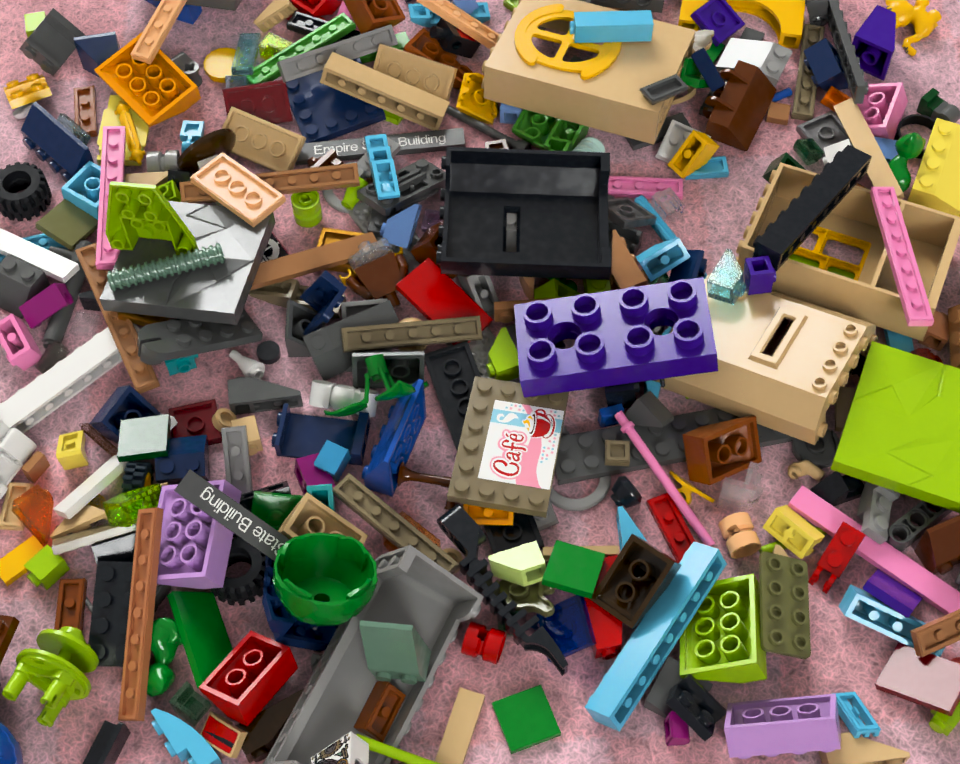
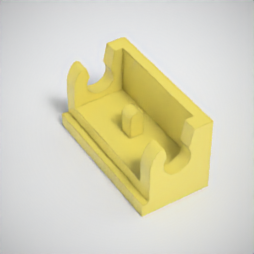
M788 505L775 508L762 527L800 559L813 553V547L817 543L822 542L825 535Z

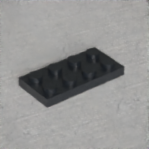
M97 562L88 642L98 656L99 664L97 667H123L133 562Z

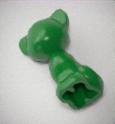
M915 132L908 133L896 141L895 149L898 155L888 164L902 192L906 191L911 183V174L907 168V161L918 157L926 144L925 138H922L920 134Z
M163 617L153 621L151 651L154 655L155 663L149 666L147 695L152 697L162 695L175 681V674L169 665L176 655L178 646L183 643L176 621L171 618Z

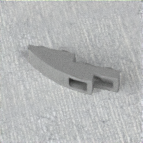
M869 482L865 483L858 506L857 517L863 520L861 532L879 544L886 542L888 539L892 502L899 498V492Z

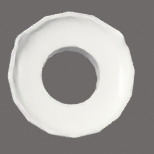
M34 102L18 107L13 112V116L17 119L27 117Z

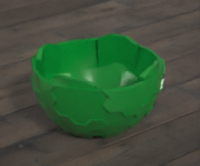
M307 533L288 540L277 550L272 579L276 595L286 611L303 623L306 622L317 626L340 625L349 621L350 618L357 616L369 603L378 582L376 562L361 542L353 537L328 533Z

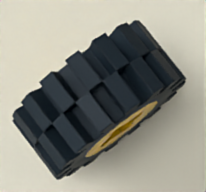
M129 461L126 464L127 468L124 469L125 475L122 478L124 480L122 483L123 502L127 506L145 505L146 507L147 502L143 489L154 486L152 484L154 480L152 464L150 462ZM140 491L141 495L136 496L135 492ZM133 492L134 497L129 498L128 494ZM138 498H143L144 502L138 503ZM135 499L136 504L131 505L130 501Z

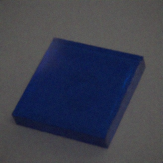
M575 595L555 604V612L550 617H544L536 613L540 619L538 622L539 627L543 626L564 657L597 644L584 597Z

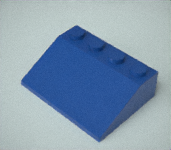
M418 379L411 385L415 388V393L398 398L396 404L391 405L389 409L387 425L382 426L379 434L381 439L378 445L375 444L373 446L370 464L365 465L362 472V479H364V484L369 490L391 497L394 495L398 485L400 465L404 461L406 466L426 419L424 381Z

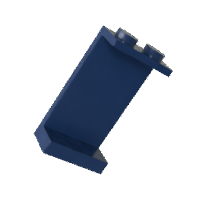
M284 403L282 412H278L277 415L278 430L277 433H273L272 447H275L277 456L300 458L320 453L326 440H329L349 450L351 459L348 464L362 466L371 425L370 416L367 412H359L358 421L293 414L290 412L289 404Z

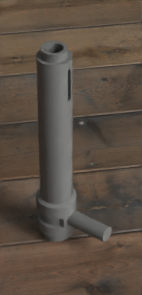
M82 240L79 244H76L73 251L54 246L49 248V251L78 263L80 270L65 283L74 303L69 304L67 307L65 306L50 318L42 339L43 347L47 350L56 351L61 346L79 297L78 294L81 292L86 278L75 250L93 244L92 242Z

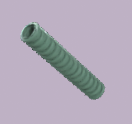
M216 243L214 247L209 245V248L206 249L202 247V250L194 249V252L189 250L187 254L181 252L179 256L173 254L171 258L166 256V259L163 260L158 258V261L151 260V263L146 261L144 265L138 263L136 267L130 265L128 269L123 267L120 271L115 269L113 273L108 271V283L114 292L117 290L116 288L122 290L124 286L128 288L132 284L137 286L139 282L145 284L147 280L149 282H152L155 278L160 280L162 276L167 278V275L172 277L174 273L179 275L182 271H185V273L189 272L188 270L190 269L195 271L197 267L203 269L205 265L210 267V264L217 265V262L222 264L225 260L222 247L219 243Z

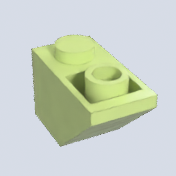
M537 541L522 544L488 556L490 569L494 577L523 587L541 582L546 570V563Z

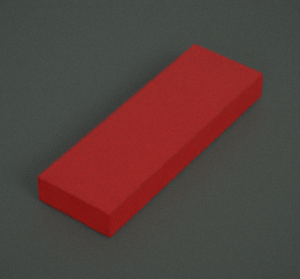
M664 493L647 500L646 504L675 560L680 563L684 553L689 549L693 541H696L675 502L668 493Z

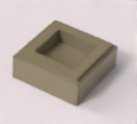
M605 440V465L629 466L630 441Z

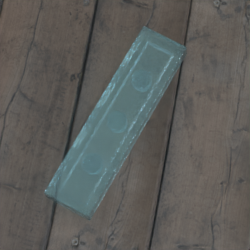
M260 33L240 34L231 67L232 75H253L261 43Z

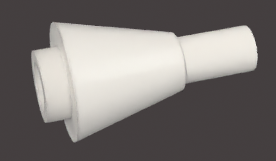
M237 350L230 352L229 357L237 363L245 377L257 379L263 377L265 372V365L263 363L243 356Z

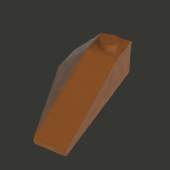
M422 28L403 49V51L458 68L453 88L460 90L464 73H473L466 65H461L456 60V54L444 51L437 39L431 38L430 32L425 28Z

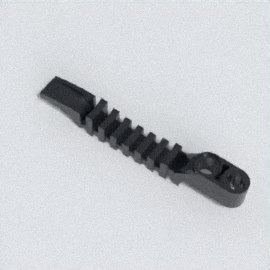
M456 504L439 517L437 523L445 535L465 556L459 562L460 572L466 575L467 583L470 586L474 585V590L484 596L482 602L485 605H490V612L493 615L497 614L498 622L501 625L505 624V631L509 635L513 634V641L517 645L521 644L525 651H536L544 654L563 676L568 671V663L561 650L543 626L538 627L540 619L536 615L527 621L526 615L528 612L523 608L517 613L515 611L517 604L514 600L507 603L508 595L504 591L501 594L498 592L500 585L496 581L492 582L493 573L487 570V560L485 558L482 561L478 560L479 546L487 540V537L460 505Z

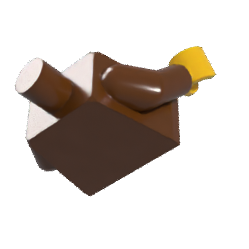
M399 247L398 253H394L390 249V253L354 269L353 274L350 269H347L349 275L342 277L340 274L339 278L343 285L348 286L354 293L365 300L388 299L391 301L393 308H396L401 303L396 295L399 291L395 287L398 282L408 275L409 266L403 255V248Z

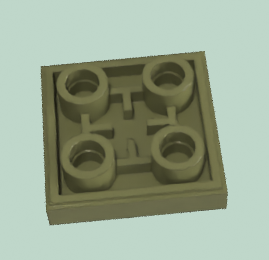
M64 199L37 221L35 228L72 251L76 244L85 240L98 229V220Z

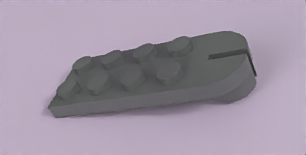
M244 308L237 325L171 319L145 325L139 330L137 338L138 356L147 365H159L165 360L262 341L263 333Z

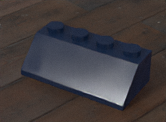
M37 102L32 104L21 128L24 136L22 141L29 150L33 149L42 162L46 160L54 173L59 172L67 183L89 160L94 163L90 150Z

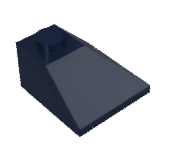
M115 31L74 37V43L83 69L97 77L99 76L95 73L94 69L121 49Z

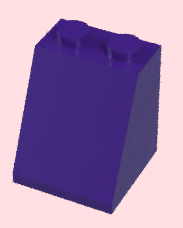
M877 5L855 34L852 45H855V55L859 57L860 69L884 81L895 50L896 13Z

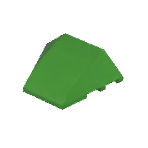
M525 109L522 110L512 127V132L522 140L531 143L541 150L573 151L581 140L586 137L589 130L587 126Z

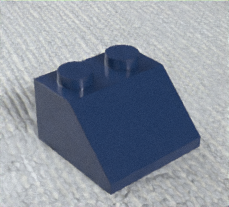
M826 38L804 50L806 56L804 62L809 70L812 69L814 75L811 78L816 87L820 86L825 92L831 86L838 90L849 88L837 50Z
M127 385L117 387L89 424L105 438L118 444L121 420L157 416L161 413L134 388Z
M208 436L170 438L168 456L155 458L156 482L158 484L168 482L169 485L179 484L189 469L206 481H210Z

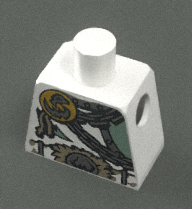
M350 731L312 756L311 763L368 764L369 744Z

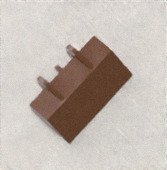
M738 60L734 70L722 69L719 72L721 77L726 79L727 82L724 81L725 85L715 90L714 96L707 97L704 102L714 108H703V114L708 119L705 134L718 142L742 151H748L777 90L759 67Z

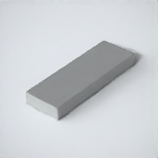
M245 425L221 428L226 481L242 492L241 494L253 491L247 427Z

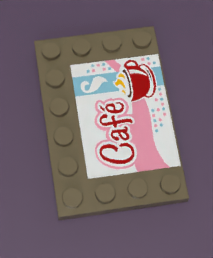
M475 376L449 484L447 501L546 518L569 392L524 398L520 383Z

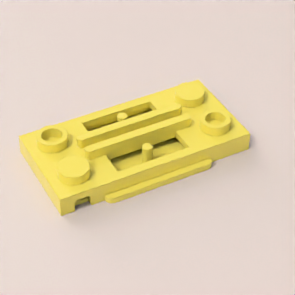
M110 95L108 107L103 111L97 140L100 155H97L98 165H101L103 126H121L120 115H116L114 111L119 105V101L125 102L118 95ZM129 109L141 144L140 150L144 151L149 126L132 109ZM126 142L125 166H141V164L139 165L137 162L129 160L132 152L129 151Z

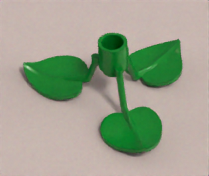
M377 354L365 359L368 373L364 374V399L333 412L324 410L325 415L344 417L368 408L370 379H373L374 383L383 381L387 390L375 397V401L378 402L405 397L415 393L416 390L411 386L412 384L409 385L400 380L394 383L387 369L384 355ZM427 381L424 382L425 389L429 386V383Z

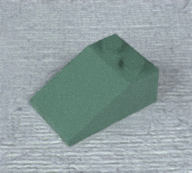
M360 620L359 627L367 666L375 679L388 682L391 679H400L401 682L411 685L417 684V681L426 682L431 650L413 625Z

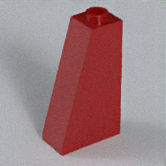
M618 555L605 557L594 592ZM577 595L595 659L601 657L603 660L615 658L621 652L622 621L589 598Z

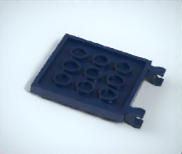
M360 57L353 59V61L362 64ZM323 70L286 82L290 108L301 135L307 138L305 143L328 141L386 120L383 109L320 83Z

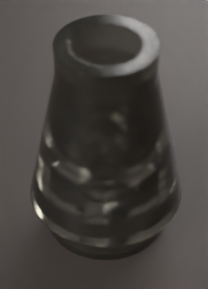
M55 340L53 343H49L35 367L44 374L58 361L66 358L70 351L62 343Z

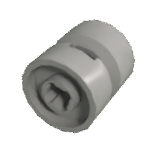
M166 150L165 154H162L160 151H148L146 154L147 172H164L169 169L180 170L177 165L180 157L179 150Z

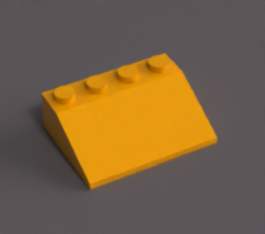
M140 33L95 68L94 71L151 127L185 112L199 101L201 96L198 86L160 49L151 64L132 59L130 54L142 35Z

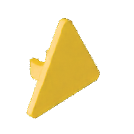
M670 470L669 474L682 485L677 490L680 494H685V501L688 505L692 501L691 494L693 492L714 503L715 500Z

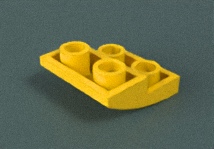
M38 73L26 76L27 80L21 82L13 80L6 83L7 87H4L3 90L12 109L52 96L43 74L38 75Z

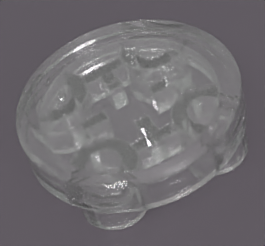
M382 238L374 243L365 241L358 246L359 251L348 258V263L354 272V269L392 252L393 248L387 238Z

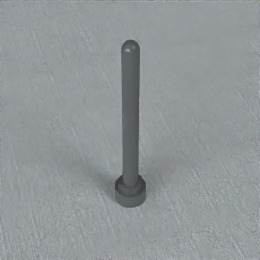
M452 106L447 108V114L496 140L506 139L508 146L513 149L531 150L532 144L525 140L516 141Z

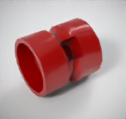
M471 621L465 633L461 653L474 658L481 655L483 661L497 665L504 648L507 632L495 628L487 630L486 625Z

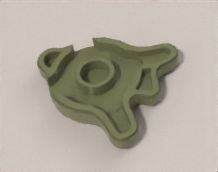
M498 579L496 580L500 585L498 592L501 594L504 591L508 595L506 602L510 603L514 600L517 604L515 609L517 613L524 608L528 613L535 612L544 617H550L554 614V604L545 596L553 594L555 588L541 585L542 581L523 587L503 579L500 582Z

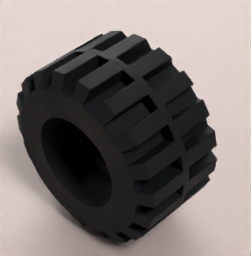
M16 162L15 165L9 164L6 165L5 169H0V212L4 217H8L9 220L17 218V221H23V218H26L28 221L34 215L36 217L40 216V211L45 212L47 210L46 205H50L52 194L45 175L40 168L27 162L23 164Z
M236 535V538L232 539L227 569L237 562L249 563L251 568L245 575L239 578L225 576L223 588H211L214 596H218V599L223 603L227 599L228 604L233 606L235 602L242 606L245 605L246 600H249L250 603L256 601L254 596L258 595L261 597L263 595L262 588L264 587L266 556Z

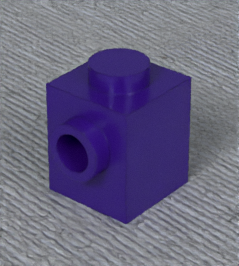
M769 256L745 258L743 281L748 295L772 292L773 282H776V271L771 264Z

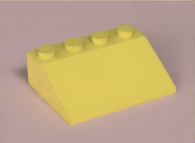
M936 118L907 201L960 217V125Z

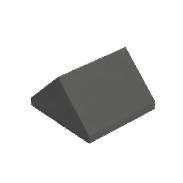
M292 300L287 301L285 343L288 357H311L303 339V336H305L303 332L317 312ZM323 322L324 324L322 325L321 328L326 327V323H325V322Z

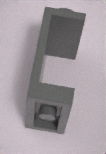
M53 8L19 49L23 51L27 58L39 64L43 71L54 76L76 49L74 37L86 35Z

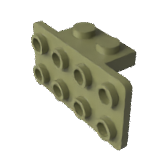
M762 552L759 555L761 648L766 652L807 659L811 656L807 563L796 558Z

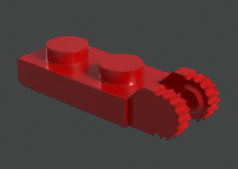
M843 521L818 561L817 568L808 583L814 585L818 581L822 570H825L831 574L822 590L827 594L836 579H839L863 541L865 534Z

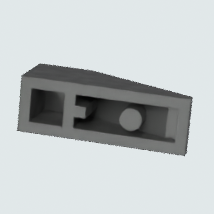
M237 377L227 380L229 406L235 415L283 409L284 403L289 404V408L303 407L302 396L299 390L254 377Z

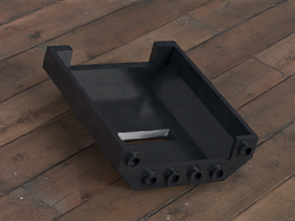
M447 147L446 156H442L441 169L446 170L445 188H441L440 201H444V206H440L439 220L444 221L443 225H439L438 239H443L442 244H438L436 264L441 265V274L610 279L612 267L608 225L610 153ZM507 213H517L516 252H506Z

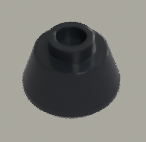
M626 476L618 477L611 489L613 494L610 496L618 507L623 505L625 508L640 504L642 496Z

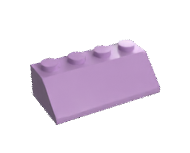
M836 693L728 703L724 731L730 758L748 759L752 756L760 755L775 757L785 753L801 755L810 751L828 753L841 749V732Z

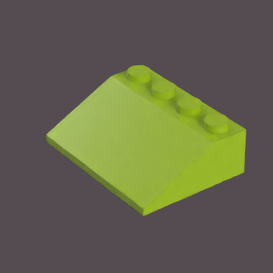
M754 573L715 582L680 637L681 678L691 674L696 680L747 683L767 679L766 651L762 650L760 640L759 582Z

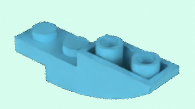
M156 708L151 710L155 718L151 724L159 736L163 733L165 734L168 741L164 745L172 757L177 755L181 762L187 759L189 764H222L211 745L194 728L168 712Z

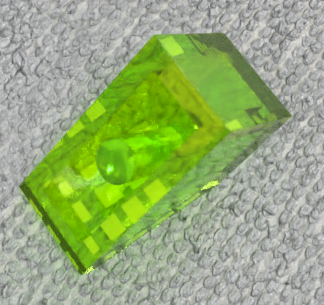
M160 484L123 492L103 502L109 525L130 527L137 523L138 509L158 507L161 493Z

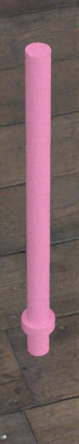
M623 411L616 413L614 417L620 424L622 433H626L703 544L712 547L715 542L634 428L635 424L633 421H629Z

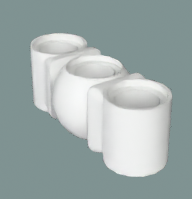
M312 380L309 405L326 409L332 407L334 410H339L362 401L365 389H356L349 385H337V383L325 380ZM369 389L368 408L360 412H367L370 417L376 416L378 401H375V397L379 395L378 391Z

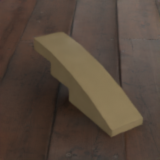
M289 279L249 292L251 297L287 308V301L292 300L317 312L300 298L309 286L300 285L296 279ZM342 295L345 298L343 302H346L347 300L345 295ZM341 304L333 309L335 313L332 318L340 319L342 315Z

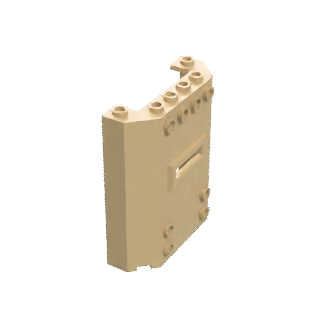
M716 273V275L708 274L704 282L717 351L718 371L664 378V389L741 418L754 415L759 425L816 445L820 437L823 438L828 429V424L825 423L826 411L830 404L834 405L839 395L838 390L841 386L844 387L846 385L850 369L856 368L860 352L862 356L866 357L871 342L878 341V336L875 335L876 325L773 290L771 293L748 295L744 281L721 273ZM783 319L792 320L791 326L772 356L763 354Z

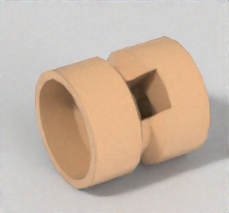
M747 512L731 514L719 522L718 526L723 538L727 540L726 546L731 558L747 557L761 549L762 545L757 533L752 531L754 526Z

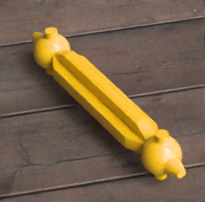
M119 101V105L114 112L116 115H120L121 126L126 128V142L129 151L132 152L129 160H133L140 165L146 152L145 150H140L141 144L132 116L129 113L131 108L122 101Z

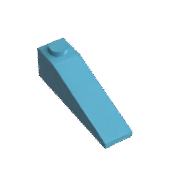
M851 584L838 606L844 616L913 648L914 644L910 631L926 624L911 615L909 618L904 617L868 592ZM945 647L931 654L940 657Z

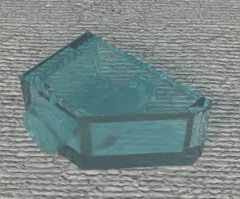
M727 248L707 280V292L710 298L734 305L737 299L744 295L746 284L744 283L743 271L732 250Z

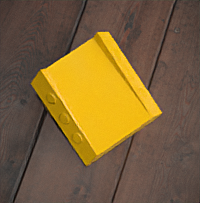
M464 73L456 108L460 112L483 123L493 125L494 119L498 114V102L484 99V89L481 88L484 75L480 73Z

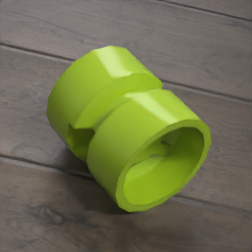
M317 191L293 193L291 203L296 223L305 228L318 225L322 220L319 193Z

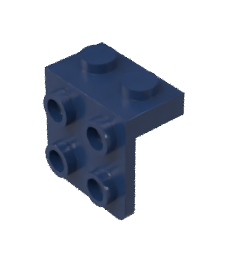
M326 270L300 296L301 299L317 311L303 332L305 336L319 330L324 324L323 322L327 323L335 313L333 309L337 308L345 299L342 294L347 287Z

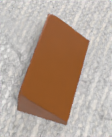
M377 681L354 728L383 743L406 695L388 681Z

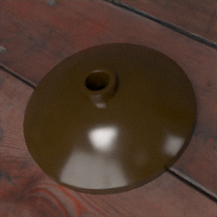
M220 129L201 137L181 154L177 162L180 170L196 173L199 171L198 161L217 154L219 155L222 152L229 156L235 145V133L231 129Z

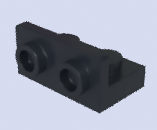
M691 674L686 675L670 689L666 704L704 741L709 739L713 735L715 723L726 715V709Z

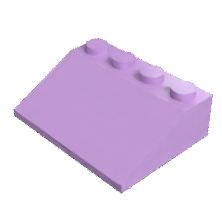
M225 479L208 481L234 501L240 503L242 492ZM178 484L162 486L157 507L163 509L157 584L196 589L223 588L234 533L174 492Z

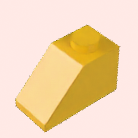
M693 130L668 163V166L681 178H685L707 164L720 146L705 133Z

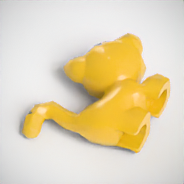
M885 0L886 9L896 13L895 29L905 27L909 23L913 25L915 35L905 38L902 47L907 54L915 56L917 50L910 45L929 36L933 29L938 26L937 22L941 20V14L936 9L929 12L926 11L929 0H916L914 6L907 0Z

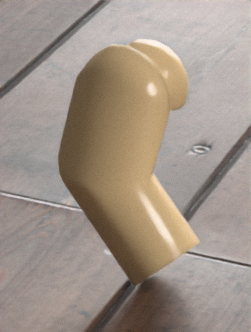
M809 460L794 462L788 467V476L792 479L809 475L819 482L825 474V471Z

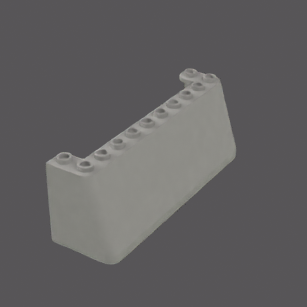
M411 545L380 555L375 560L378 582L372 598L357 616L338 626L264 764H312V756L350 731L355 735L360 734L371 738L354 728L375 683L379 681L375 679L367 666L359 627L360 620L413 625L431 650L426 682L417 681V684L411 685L401 682L400 679H391L390 681L406 697L383 743L400 749L399 744L403 736L409 732L412 726L411 720L415 712L421 708L426 690L431 687L435 680L434 674L438 666L446 658L447 654L445 652L449 644L455 640L458 634L457 628L460 622L470 618L474 619L481 610L480 604L484 596ZM369 750L368 764H390L391 760H393V758Z

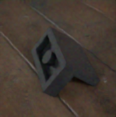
M104 721L83 764H115L131 733L125 723L119 721L116 725Z

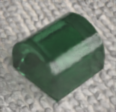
M813 138L797 139L793 146V150L806 165L817 162L824 154Z

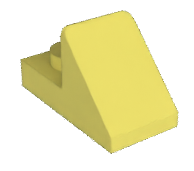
M83 430L59 435L56 457L64 470L88 466L89 464L84 448L86 438Z

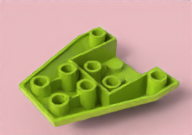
M110 182L105 233L112 249L133 251L139 237L172 241L176 255H180L181 252L187 254L189 250L194 252V249H198L195 237L157 185Z

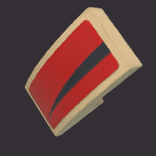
M210 711L200 735L216 750L230 758H237L247 732L234 726L232 721Z

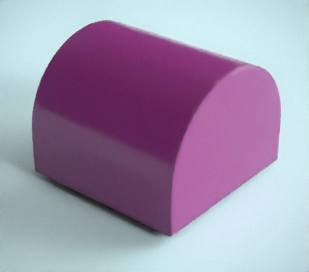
M671 711L664 720L665 742L667 746L690 743L689 725L674 711Z

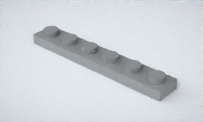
M390 24L277 62V65L285 83L323 70L332 52L353 60L377 52L379 44L392 47L397 45L398 42Z

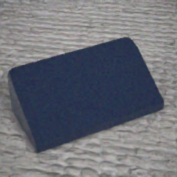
M700 48L691 54V58L712 92L725 85L705 48Z

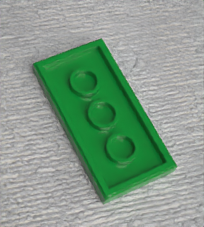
M172 591L167 597L197 688H199L233 649L213 593Z

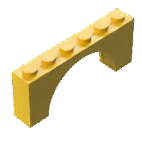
M682 0L678 26L699 31L700 27L690 16L709 0ZM726 0L735 12L752 14L767 22L775 31L779 45L786 48L799 49L803 29L805 0Z

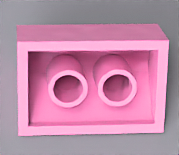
M903 82L868 84V94L864 95L863 104H857L874 137L894 140L898 125L908 103Z

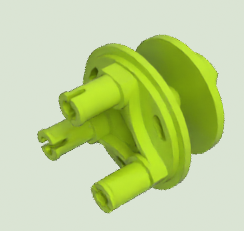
M71 626L61 627L60 630H42L36 639L40 649L29 648L19 652L16 657L17 667L2 691V695L5 698L16 701L27 682L42 690L44 695L40 698V702L45 704V707L37 717V721L43 726L52 727L63 707L66 708L70 700L84 699L89 695L91 684L82 672H93L99 664L97 654L93 651L91 645L86 643L82 631Z

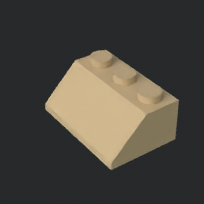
M308 492L304 494L278 530L288 539L307 533H328L353 537L364 544L368 537L367 534Z

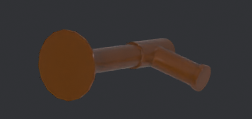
M403 461L399 468L397 484L399 487L403 482L417 481L449 488L451 477L415 472L408 469ZM446 500L444 509L450 510L455 506V502Z

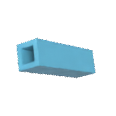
M651 10L574 12L573 21L569 22V32L574 35V43L641 42L652 40L654 24Z

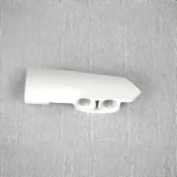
M1 419L0 499L8 490L7 485L37 448V445L15 427L10 429Z

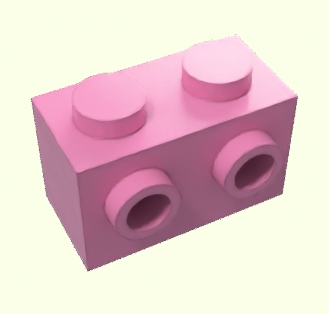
M13 313L0 321V345L5 349L7 353L6 358L12 366L17 365L25 371L44 358L23 321Z

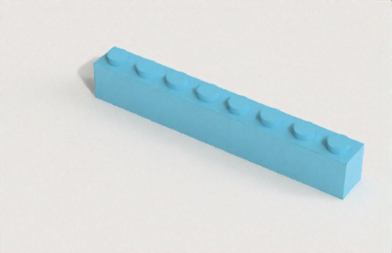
M693 541L689 549L684 553L680 561L682 566L673 580L645 614L622 651L617 655L609 671L603 676L593 695L590 696L585 708L594 721L620 732L727 565L719 549Z

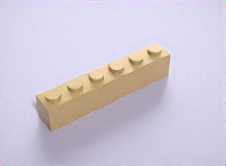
M334 52L331 53L324 66L320 80L322 84L433 131L439 130L450 103L445 99Z

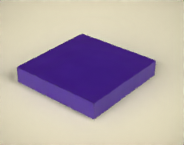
M709 0L690 16L701 30H714L712 43L716 47L745 25L726 0Z
M877 569L863 586V590L906 618H909L923 598L880 569Z

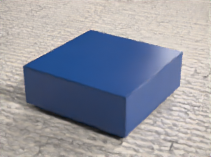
M617 404L599 409V426L603 428L619 424L614 415L619 411L624 413L623 405Z

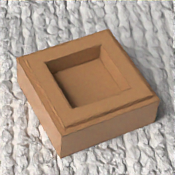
M771 102L766 122L787 126L791 105Z
M36 451L22 467V471L29 481L35 483L50 464L43 453Z

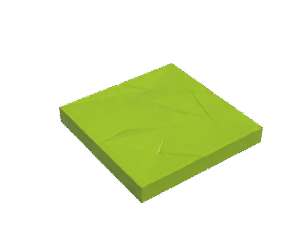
M872 341L830 469L960 513V369Z

